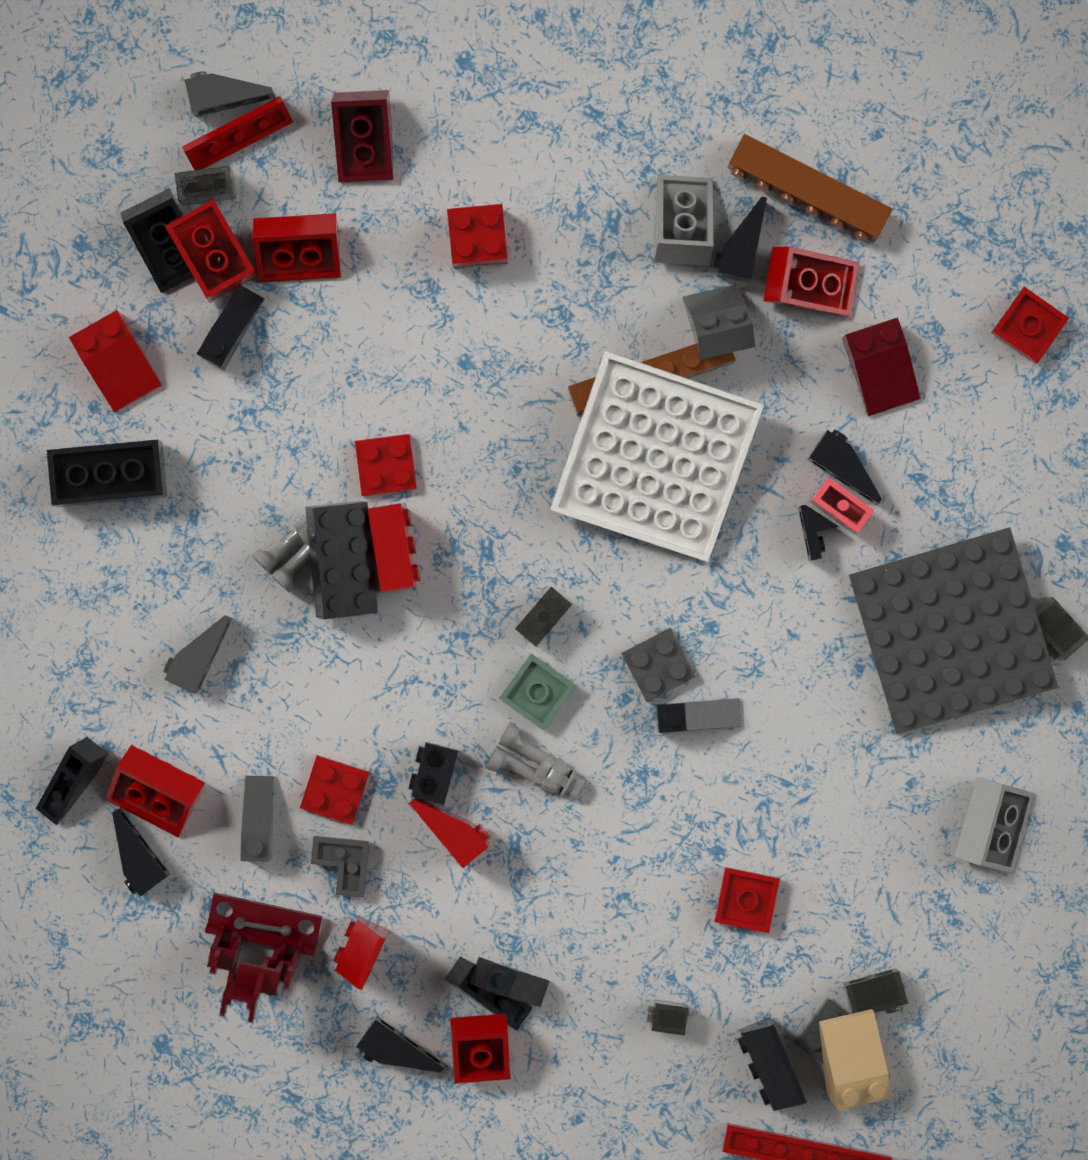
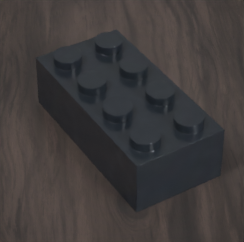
M158 439L46 450L51 506L65 507L167 497L163 442Z
M354 501L305 507L316 617L325 620L378 613L368 502Z

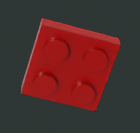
M1024 286L991 333L1033 363L1038 364L1069 320V317Z
M410 434L355 441L361 496L417 489Z
M316 755L300 809L353 825L370 771Z
M725 867L714 922L769 933L780 878Z

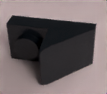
M801 505L798 507L808 561L821 559V553L825 552L823 537H818L817 531L836 528L838 525L809 506Z

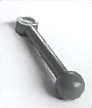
M238 917L234 921V926L237 929L249 927L278 932L285 937L289 936L292 932L289 926L276 927L247 922L242 917Z

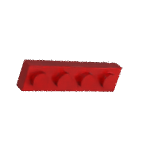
M281 96L182 146L194 171L197 173L293 123V120Z

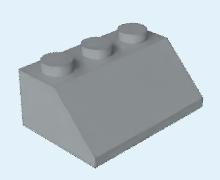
M976 777L954 858L1013 873L1035 793Z

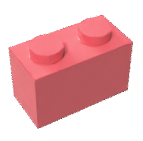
M830 478L824 481L810 500V503L853 534H857L874 512L872 508Z

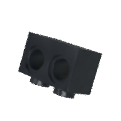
M425 742L424 747L419 746L415 760L416 763H420L417 774L412 773L408 789L413 790L412 797L442 805L445 804L458 749ZM433 751L442 753L444 757V762L439 767L432 766L428 761V756ZM431 778L435 780L437 789L434 793L428 794L422 790L421 783L424 779Z

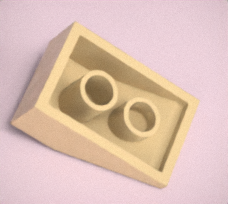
M870 1009L819 1021L826 1093L837 1111L891 1098L888 1070L874 1011Z

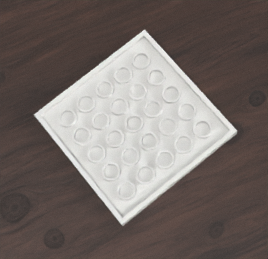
M605 351L550 509L551 511L708 562L764 405Z

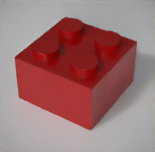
M503 204L447 209L453 269L508 264Z
M506 1014L450 1018L454 1083L511 1079Z

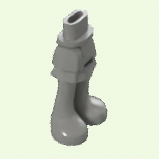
M306 516L301 518L300 523L294 525V529L276 547L270 551L259 549L252 555L259 565L270 574L280 561L302 540L305 545L271 575L288 593L295 586V574L310 558Z
M510 722L498 744L539 764L538 768L536 769L524 763L498 746L495 747L485 768L493 772L500 768L511 770L531 781L533 786L541 787L542 791L559 793L562 797L565 794L575 800L585 780L575 775L576 771L571 770L561 758H555L552 753L543 752L523 740L519 736V728Z

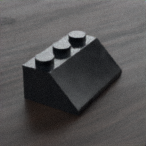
M767 1017L739 1029L742 1037L737 1038L743 1054L749 1052L753 1063L748 1064L754 1080L760 1078L763 1089L759 1090L765 1106L771 1104L773 1111L807 1103L771 1018Z

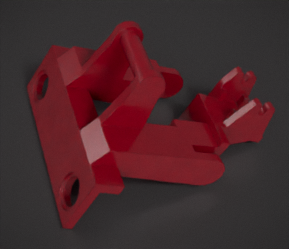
M214 892L205 933L216 935L210 948L207 967H210L209 973L216 975L218 969L229 971L227 984L222 995L219 1016L225 1017L228 1005H231L232 1000L247 1003L246 1009H249L248 1022L253 1023L261 993L268 996H276L280 982L284 984L283 990L289 991L301 954L314 956L323 916ZM221 902L229 903L232 907V914L227 917L221 916L217 911V905ZM242 917L247 922L276 927L289 926L292 932L289 936L285 937L278 932L249 927L237 929L234 926V921L236 918ZM302 920L311 921L314 926L313 932L310 934L301 933L298 929L299 922ZM243 941L275 947L272 958L265 956L262 966L239 961L238 964Z

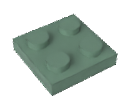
M531 653L499 699L544 731L576 685Z

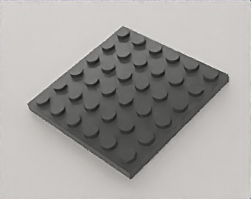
M1010 527L849 575L896 734L1059 688Z

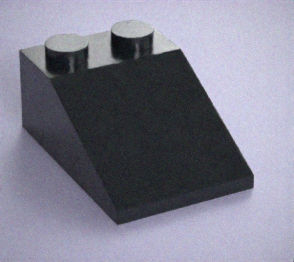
M170 188L120 212L124 226L161 293L194 277L165 227L184 216Z

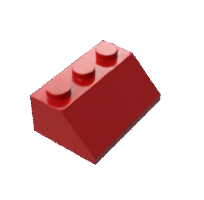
M336 213L253 218L252 240L259 283L341 278L340 244Z
M131 745L116 767L105 800L179 838L200 798L205 782Z

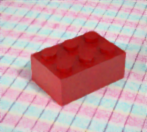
M401 503L368 508L381 592L387 593L417 588L416 582L421 581L419 565L413 564L412 554H417L414 537H409L407 527L412 526L410 510L404 509Z

